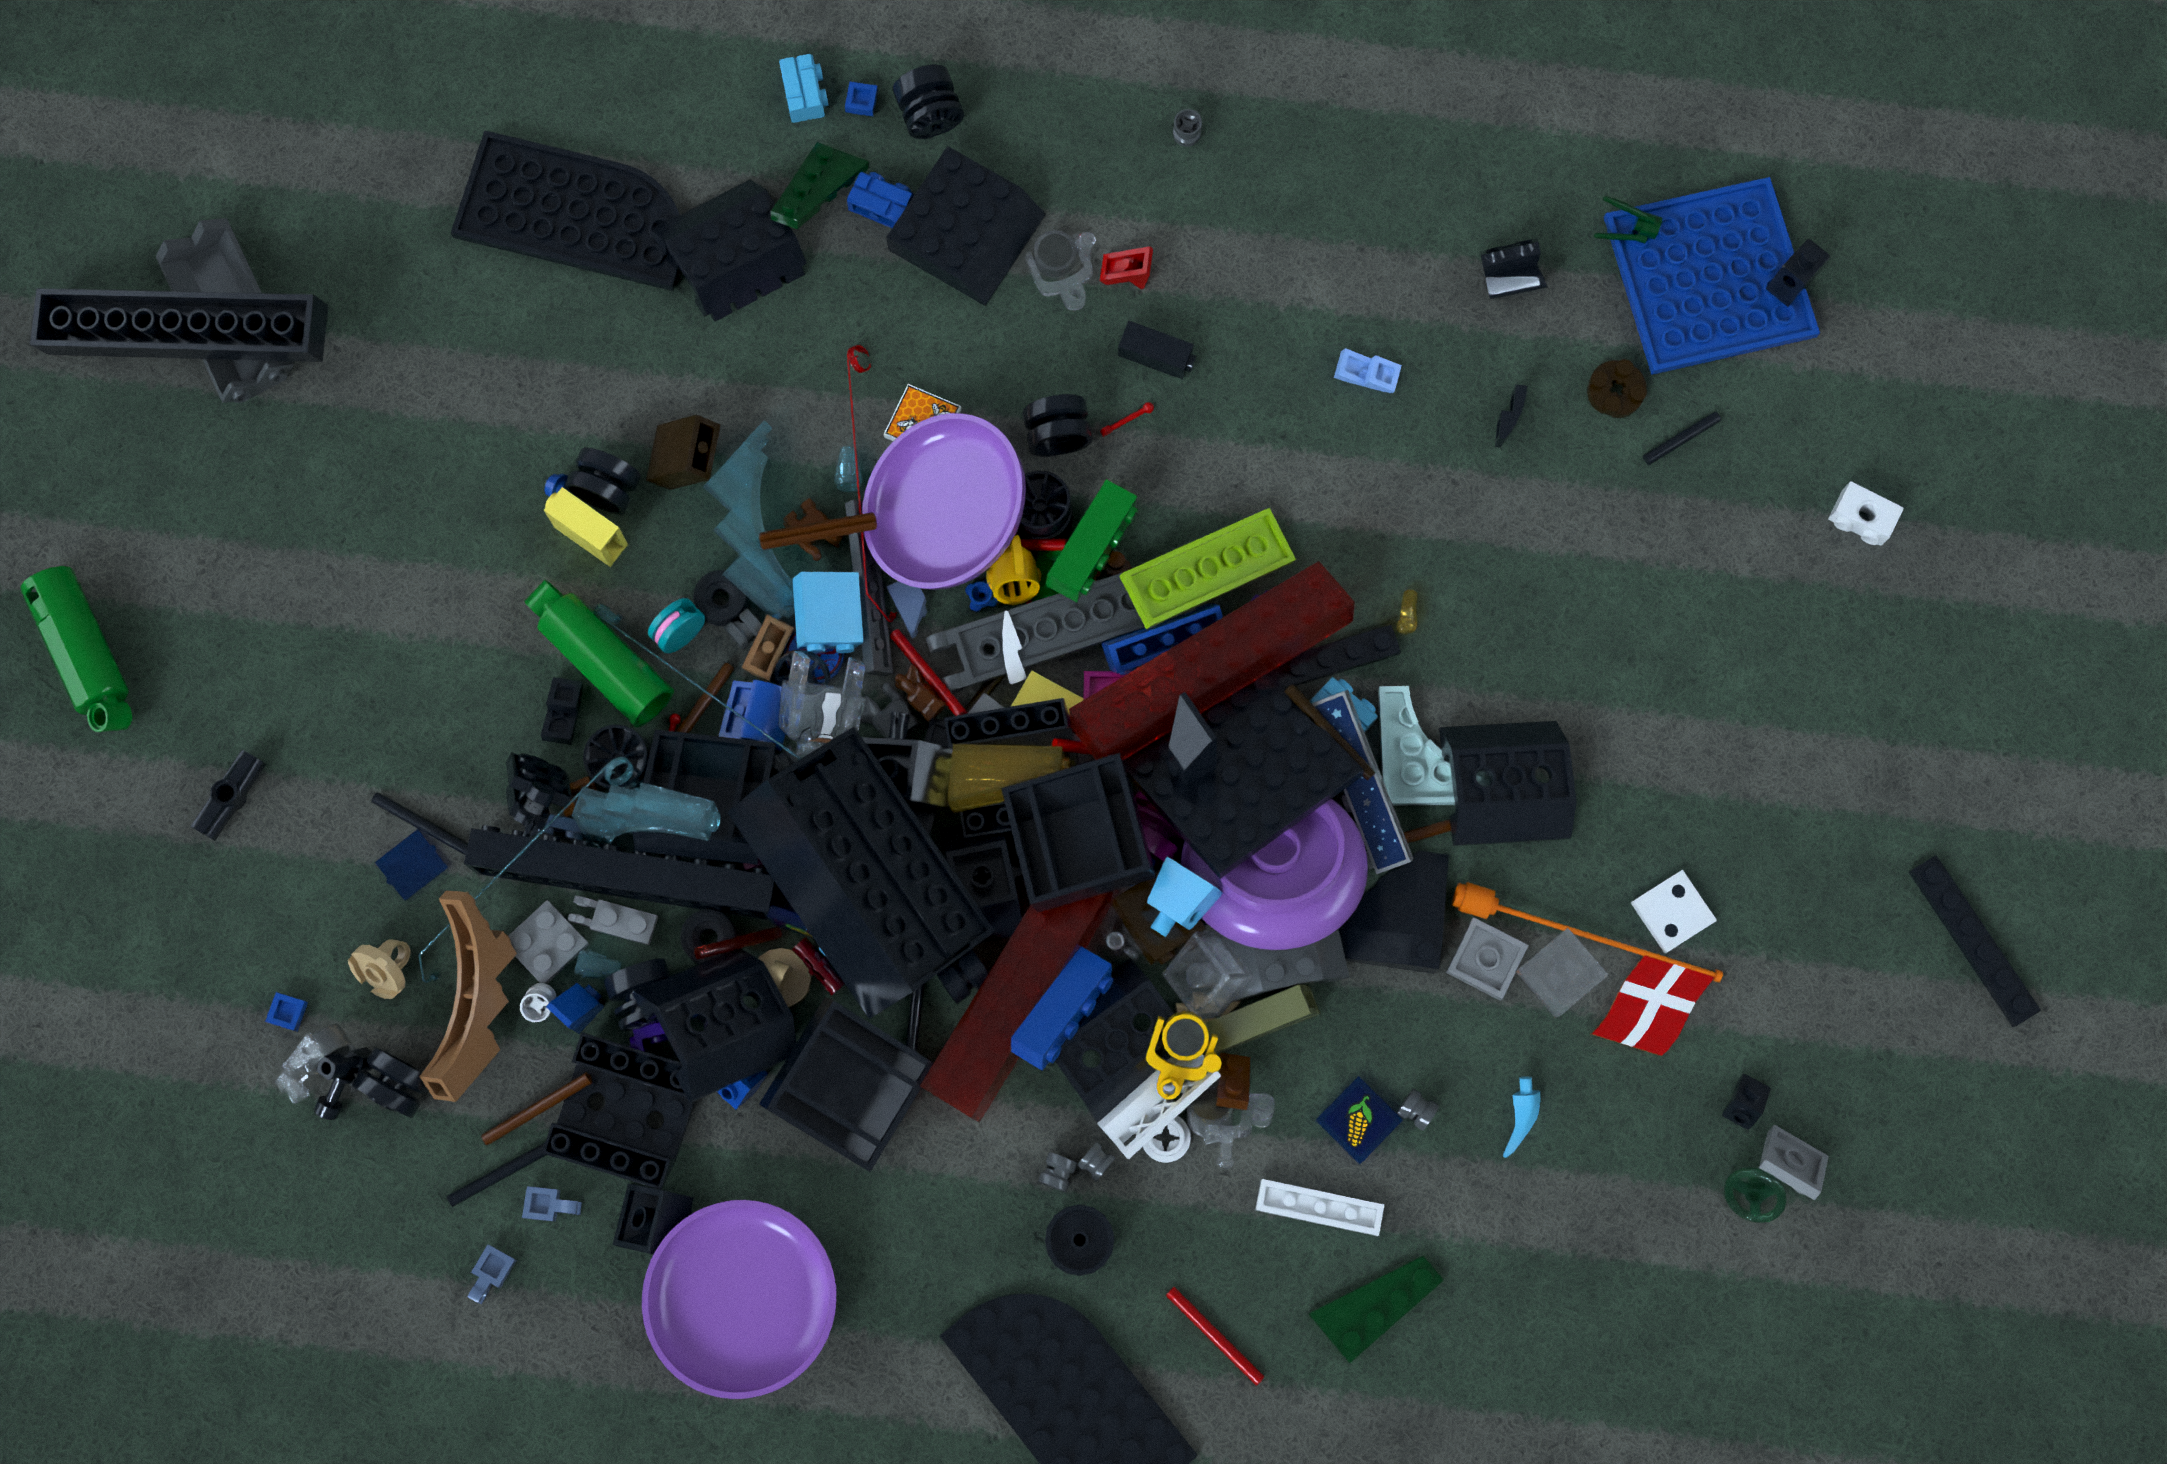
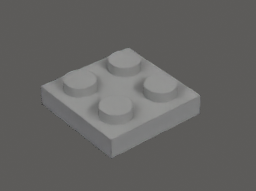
M548 900L508 935L511 945L517 953L515 957L540 983L548 984L590 945Z
M1473 917L1446 973L1501 1001L1529 945Z
M1773 1125L1767 1133L1759 1168L1764 1170L1769 1176L1777 1178L1793 1187L1796 1192L1805 1194L1815 1200L1822 1191L1829 1156L1780 1127Z

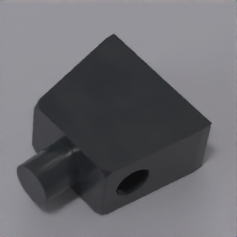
M1807 239L1781 267L1766 290L1789 307L1823 270L1830 259V255L1811 239ZM1791 277L1795 281V286L1789 285L1785 280Z

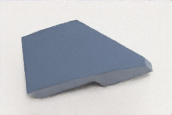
M897 581L886 587L911 638H915L918 634V625L922 617L925 618L927 614L925 606L927 601L921 588L912 587Z

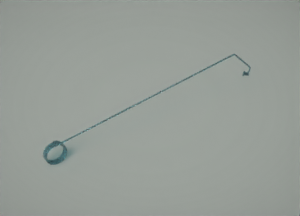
M601 603L597 604V606L593 610L597 616L605 620V622H607L615 629L623 633L625 636L630 638L633 642L641 646L643 649L654 655L657 659H659L664 664L672 668L674 671L685 677V679H687L692 684L700 688L702 691L713 697L716 701H718L723 706L728 708L730 711L741 717L744 721L749 723L758 731H760L768 738L779 744V746L784 748L786 751L794 755L799 760L801 759L799 756H797L792 751L784 747L782 744L777 742L764 731H762L754 724L746 720L736 711L728 707L726 704L718 700L716 697H714L712 694L707 692L698 684H696L688 677L683 675L670 664L659 658L649 649H647L639 642H637L629 635H627L625 632L620 630L618 627L613 625L612 623L619 624L620 620L622 619V616L619 613H617L616 615L611 611L607 610L611 608L607 607L606 605H603Z
M618 757L611 760L544 827V829L541 830L540 833H538L537 836H535L534 839H532L531 842H529L528 845H526V847L523 848V850L520 851L519 854H517V856L474 898V900H476L501 875V873H503L504 870H506L507 867H509L510 864H512L524 852V850H526L527 847H529L530 844H532L533 841H535L536 838H538L539 835H541L542 832H544V830L547 829V827L550 826V824L553 823V821L604 770L605 779L609 782V784L613 786H618L628 781V779L631 777L634 771V767L631 764V762L625 757ZM624 763L628 764L627 770L622 776L613 780L610 779L611 774L615 773L612 770L616 766ZM450 923L418 955L422 980L426 983L432 979L436 981L439 977L433 974L429 976L431 977L429 980L426 981L424 979L420 955L450 926Z

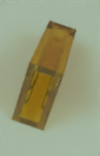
M953 744L947 801L951 811L956 813L1003 802L1004 797L1001 788L1070 768V758H1065L1063 747Z

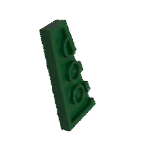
M817 142L771 210V220L795 229L800 228L820 211L822 204L827 201L830 203L836 198L837 192L840 189L849 187L860 172L865 173L869 168V161Z
M1421 1256L1308 1313V1315L1347 1362L1351 1363L1444 1280L1425 1257Z

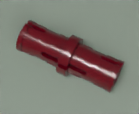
M807 937L791 949L809 969L808 973L811 976L814 975L831 996L845 984L828 963V958L826 956L823 957Z

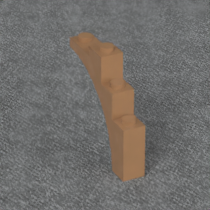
M445 891L439 900L449 919L455 940L457 990L453 1012L445 1036L435 1056L422 1072L420 1078L434 1099L456 1102L501 1050L494 1040V1034L487 1026L509 1002L502 991L501 984L495 978L517 953L511 945L510 938L504 931L490 930L489 923L483 918L474 898L468 892Z

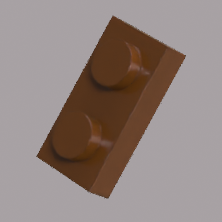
M1220 1053L1219 1057L1222 1065L1218 1070L1221 1077L1217 1080L1216 1106L1247 1110L1249 1104L1251 1057Z

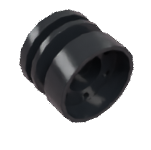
M931 64L915 68L902 75L894 83L892 90L899 109L903 111L902 116L911 137L915 139H928L949 132L962 122L965 116L958 95L954 93L955 89L948 69L943 65Z
M664 958L648 960L613 973L604 980L611 1001H626V1003L614 1011L616 1017H625L618 1022L622 1032L637 1028L641 1029L647 1025L659 1022L657 1017L646 1021L632 993L635 990L671 976Z

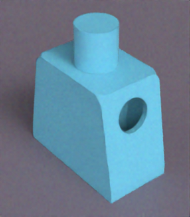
M1167 856L1147 900L1148 904L1160 911L1151 928L1165 937L1175 922L1190 930L1221 897L1223 892Z

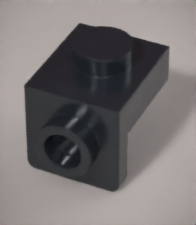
M1743 1073L1737 1081L1731 1102L1723 1110L1722 1116L1745 1129H1751L1763 1115L1771 1088Z

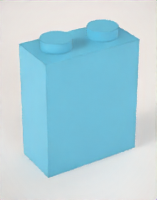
M800 572L793 578L797 649H807V652L822 653L825 652V649H836L837 653H850L863 643L858 572Z

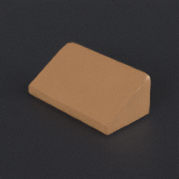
M767 614L741 668L758 679L768 682L794 627Z

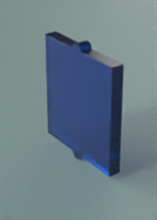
M418 829L375 862L387 877V884L393 885L405 901L448 868L436 853V847L430 845Z

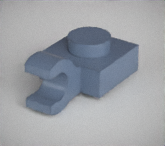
M527 1186L522 1218L556 1222L557 1212L580 1215L582 1202L560 1200L561 1190Z
M487 1245L471 1272L479 1278L467 1297L482 1304L490 1291L491 1285L498 1288L502 1287L517 1260Z

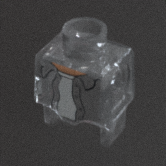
M793 652L789 681H782L778 725L791 740L797 741L795 748L796 757H805L853 726L858 731L866 701L860 695L866 665L859 659L848 658L844 686L841 687L806 683L810 658L803 652Z

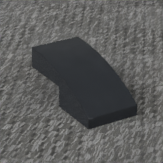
M1515 385L1511 394L1510 411L1502 410L1497 419L1495 447L1501 448L1512 433L1521 415L1528 386Z
M553 677L546 702L548 710L541 732L542 741L572 745L582 698L583 682Z

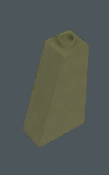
M1299 984L1206 1022L1209 1032V1041L1212 1033L1218 1035L1214 1051L1219 1054L1318 1016L1321 1013L1310 986Z

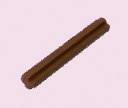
M870 512L761 532L759 540L762 549H771L875 530L877 528V520L875 514Z

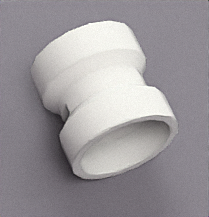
M545 983L532 985L520 1003L522 1016L531 1022L545 1020L551 1012L546 1006L556 998L554 989Z

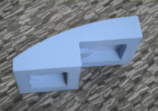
M1345 348L1340 353L1334 378L1382 392L1393 393L1395 392L1402 365L1376 355L1369 358Z

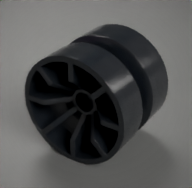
M1039 470L1024 474L1026 486L1025 504L1016 534L1019 535L1020 539H1058L1062 536L1066 537L1073 524V511L1067 485L1059 476L1048 471Z
M605 726L597 730L585 745L583 753L585 769L596 783L616 793L624 794L630 789L642 787L651 743L627 726Z

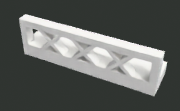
M1201 1054L1198 1058L1189 1061L1171 1057L1167 1061L1184 1067H1198L1203 1063L1204 1056ZM1156 1070L1097 1124L1116 1144L1124 1156L1130 1159L1221 1077L1219 1072H1208L1204 1079L1200 1081L1185 1079L1180 1092L1183 1093L1182 1097L1173 1102V1099H1164L1158 1094L1157 1080L1160 1071ZM1170 1082L1165 1084L1163 1088L1170 1092L1174 1090L1175 1086ZM1160 1113L1159 1117L1154 1122L1149 1123L1150 1119L1154 1115ZM1137 1134L1136 1138L1127 1146L1123 1144L1132 1135Z

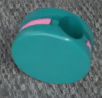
M678 599L665 607L654 618L649 626L648 636L653 642H656L664 653L676 652L687 645L700 632L705 623V615L695 607V604L690 599Z

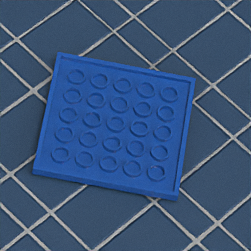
M1770 177L1636 206L1635 208L1643 212L1662 217V223L1656 238H1647L1645 244L1631 240H1610L1651 375L1817 338L1820 334L1806 288L1789 307L1766 290L1781 267L1794 254ZM1624 210L1605 214L1604 221L1608 233H1638V231L1633 230L1636 216ZM1791 277L1785 280L1789 285L1795 286V281Z

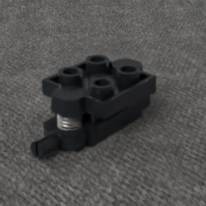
M511 752L506 761L509 782L506 788L509 815L514 817V820L523 824L527 835L530 832V836H534L538 833V829H544L550 816L549 806H551V803L567 809L572 799L568 774L561 767L549 764L539 757L525 753L518 755Z

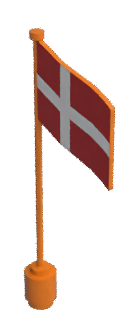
M1458 883L1453 895L1452 906L1458 907V911L1487 919L1489 914L1494 916L1496 910L1642 955L1641 960L1624 980L1608 1014L1591 1034L1662 1056L1669 1050L1678 1038L1696 1001L1712 980L1720 983L1723 976V971L1721 970L1710 971L1499 905V898L1495 897V890L1473 883Z

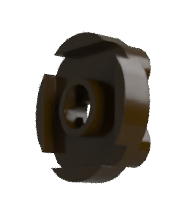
M1626 359L1620 361L1612 360L1599 365L1589 379L1587 395L1591 405L1598 412L1605 413L1613 418H1624L1638 410L1647 395V386L1644 376L1639 369L1633 366L1631 361ZM1612 383L1623 386L1622 395H1618L1617 392L1611 393Z

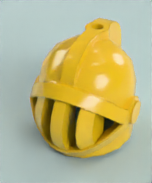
M1015 535L1001 557L989 567L986 579L997 601L1003 604L1017 605L1023 604L1037 595L1040 590L1041 571L1036 567V561L1032 553L1021 546L1019 535ZM1013 581H1017L1018 583L1019 596H1016ZM1027 581L1031 582L1029 588L1027 586ZM1003 584H1006V595H1004Z

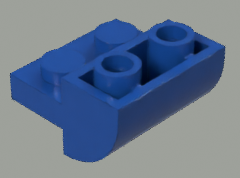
M733 680L719 737L776 743V750L781 751L796 694L784 687L769 682L753 680L752 683Z

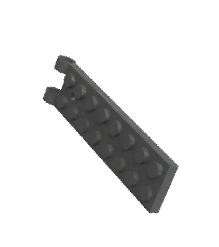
M1122 573L1095 581L1087 596L1082 594L1078 602L1059 593L1007 610L1022 646V649L1018 650L1017 653L1023 669L1145 628L1119 577ZM1194 607V608H1192V609H1190V610H1188V611H1186V612H1183V613H1181V614H1179V615H1177V616H1175V617H1178V616H1181V615H1184V614H1187V613L1196 611V608ZM1004 612L938 632L926 638L930 653L941 652L954 645L957 647L964 671L941 679L952 694L1007 675L1002 636ZM992 644L995 648L992 654L984 653V645Z

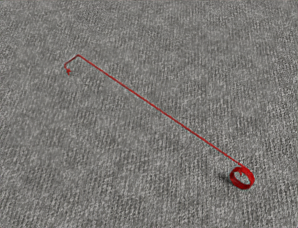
M855 345L847 351L859 513L862 514L849 361L858 373L868 371L871 363L867 369L859 365L857 361L858 356L854 357V350L861 353L864 352L867 356L869 354L863 346ZM861 532L866 595L886 620L893 622L898 612H890L889 618L892 620H889L868 594L863 532Z

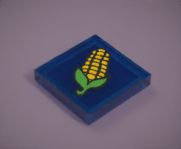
M776 906L770 907L767 917L774 926L813 938L797 913Z
M1358 1076L1315 1121L1360 1165L1403 1120Z

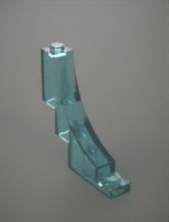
M764 420L703 487L729 510L726 516L713 529L719 537L739 554L723 572V575L766 614L779 620L784 615L789 618L795 612L793 581L783 570L772 548L762 549L759 540V534L765 532L760 508V487L763 470L768 459L761 449L768 443L769 440L765 436L772 429Z
M642 782L638 791L611 785L609 793H604L582 787L572 813L586 841L591 843L590 846L601 849L604 842L611 844L613 839L621 834L639 831L663 832L709 841L711 833L717 831L721 817L714 801Z

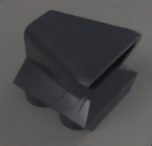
M1538 238L1480 251L1490 299L1548 287L1538 266L1541 255Z

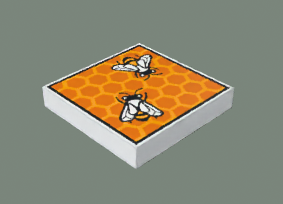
M908 384L884 432V438L894 441L907 429L930 417L960 413L961 406Z

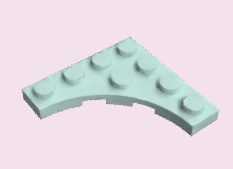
M1379 686L1381 776L1393 806L1455 805L1449 757L1442 758V750L1431 739L1429 740L1421 730L1413 710L1409 686ZM1483 771L1477 772V782L1482 786H1489V775Z

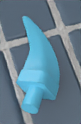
M1529 1076L1519 1078L1520 1091L1513 1094L1515 1128L1503 1153L1504 1158L1511 1155L1517 1149L1534 1125L1539 1114L1540 1091L1533 1090L1532 1077Z

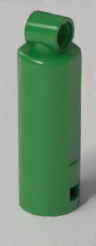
M57 566L31 575L22 583L20 591L75 711L81 715H87L88 724L95 732L127 729L132 721L131 708L124 701L128 696L129 689L74 570L67 566Z
M544 579L524 600L525 604L540 617L537 629L635 728L646 725L670 702L674 689L576 594L568 593L563 595L556 587Z

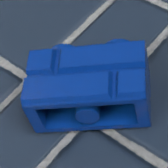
M860 172L854 187H852L847 197L848 210L893 228L914 197V194L906 185L901 183L893 185L885 182V179L875 172H870L869 174Z

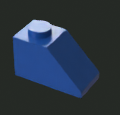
M576 983L549 1002L546 1008L568 1028L580 1034L605 1006L599 1002L602 996L592 986L588 984L584 988Z

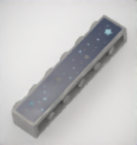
M1345 690L1312 703L1376 772L1368 781L1363 776L1344 789L1345 795L1342 796L1345 809L1348 813H1353L1356 820L1355 824L1366 846L1369 869L1374 868L1376 874L1411 862L1414 858L1349 691Z

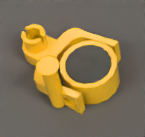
M1182 1011L1175 1013L1167 1019L1164 1026V1017L1158 1016L1146 1053V1061L1150 1066L1160 1071L1157 1080V1091L1164 1099L1176 1098L1181 1092L1185 1079L1199 1081L1204 1079L1207 1071L1214 1073L1221 1068V1059L1214 1051L1218 1035L1212 1033L1209 1041L1206 1023L1193 1012ZM1161 1031L1164 1048L1170 1056L1178 1060L1189 1061L1198 1058L1207 1048L1203 1063L1198 1067H1184L1161 1058L1155 1052ZM1172 1082L1175 1086L1174 1090L1166 1091L1163 1088L1164 1085Z

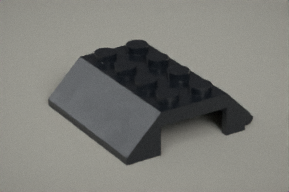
M751 179L651 230V234L665 256L671 254L696 293L695 303L705 317L710 314L714 322L733 313L730 303L733 302L734 307L739 310L758 300L755 290H758L759 294L764 297L783 287L780 277H783L785 283L789 284L805 275L802 266L807 263L796 235L789 226L771 220V210L775 203L767 190Z

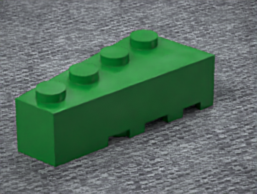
M1106 479L1048 572L1046 586L1075 602H1078L1082 594L1087 596L1094 585V576L1098 571L1102 572L1109 560V554L1113 548L1119 545L1125 530L1136 517L1138 508L1135 507L1137 496Z

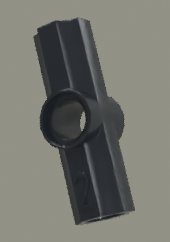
M241 750L223 779L216 781L212 785L210 798L191 827L216 841L234 812L245 805L246 794L266 764L248 752ZM233 789V797L229 801L224 802V794L228 790Z

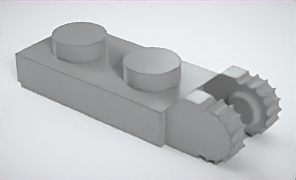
M575 895L574 903L581 907L593 908L595 913L593 919L575 913L569 914L567 921L590 927L593 931L650 946L658 920L657 915L603 900L595 901Z

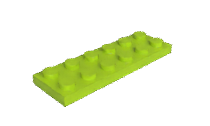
M1267 508L1125 571L1119 577L1145 628L1148 629L1293 563L1296 558L1270 508Z

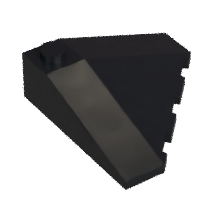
M1419 850L1412 855L1414 859L1411 862L1406 863L1398 870L1394 868L1376 882L1377 886L1362 896L1356 910L1338 928L1346 961L1435 974L1439 970L1449 855Z

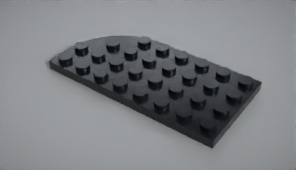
M484 130L451 230L453 238L674 291L680 268L671 254L665 256L651 234L652 229L679 216L673 199L660 183L651 176L623 163Z
M1036 1294L1006 1295L975 1307L940 1335L945 1344L1040 1464H1189L1198 1456L1098 1329L1084 1315L1068 1304Z

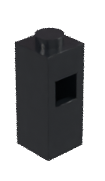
M1128 321L1118 345L1119 357L1182 380L1186 371H1192L1197 357L1193 355L1194 344L1132 321Z

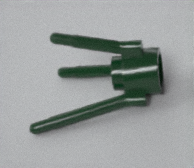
M1603 197L1605 202L1637 217L1633 230L1638 231V233H1595V238L1631 240L1644 244L1647 238H1656L1662 223V217L1643 212L1616 198Z

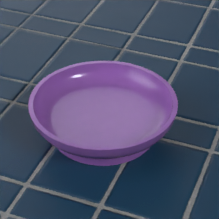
M950 413L930 417L910 427L897 437L875 465L868 480L863 500L862 514L873 512L877 520V528L875 530L864 532L867 546L877 564L888 575L903 584L933 590L947 589L964 584L991 567L1013 540L1024 510L1025 476L1015 448L1007 437L993 424L982 418L963 413Z
M1333 799L1327 801L1221 879L1186 841L1184 842L1181 856V865L1223 892L1202 919L1214 930L1237 943L1267 950L1299 948L1310 945L1332 934L1356 910L1363 896L1368 875L1367 854L1360 831L1350 815Z
M731 1200L716 1203L694 1212L677 1224L665 1236L651 1258L642 1291V1314L646 1333L652 1348L664 1366L676 1378L691 1388L711 1396L728 1399L762 1396L778 1390L795 1380L812 1364L822 1350L831 1331L836 1310L835 1277L831 1262L819 1239L801 1220L791 1213L768 1203L751 1200Z

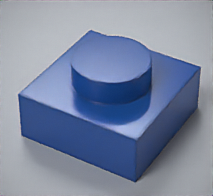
M849 82L845 112L874 116L878 86Z
M276 992L265 1022L298 1032L308 1002Z

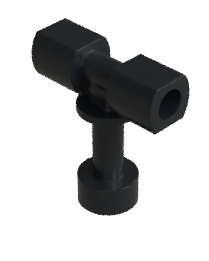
M364 1047L351 1050L346 1058L337 1053L320 1059L317 1072L327 1080H334L327 1096H320L314 1107L315 1114L327 1120L338 1118L342 1109V1103L339 1101L345 1084L354 1082V1074L374 1069L367 1062V1058L372 1052L370 1049Z

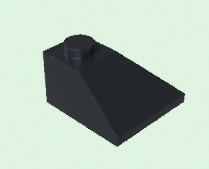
M1186 692L1181 693L1179 696L1169 743V760L1166 761L1171 774L1174 777L1178 776L1184 785L1216 770L1217 737Z
M628 1183L612 1245L654 1255L665 1236L683 1219L691 1215L694 1198Z

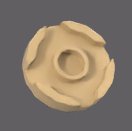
M389 939L379 948L371 945H360L348 959L350 970L361 984L366 980L374 987L371 992L376 996L384 999H393L405 988L406 981L401 969L410 958V948L406 942ZM397 946L398 956L393 961L391 959V954L393 949Z
M784 948L769 950L759 956L758 959L765 963L788 1008L801 1003L809 993L812 982L811 975L808 973L809 969L792 950Z

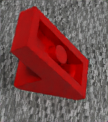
M1148 246L1103 254L1100 281L1105 285L1131 282L1138 288L1144 289L1150 276L1153 248Z

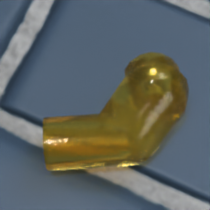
M1414 590L1403 592L1400 610L1401 620L1397 622V630L1403 635L1413 633L1418 626L1416 609L1418 594Z

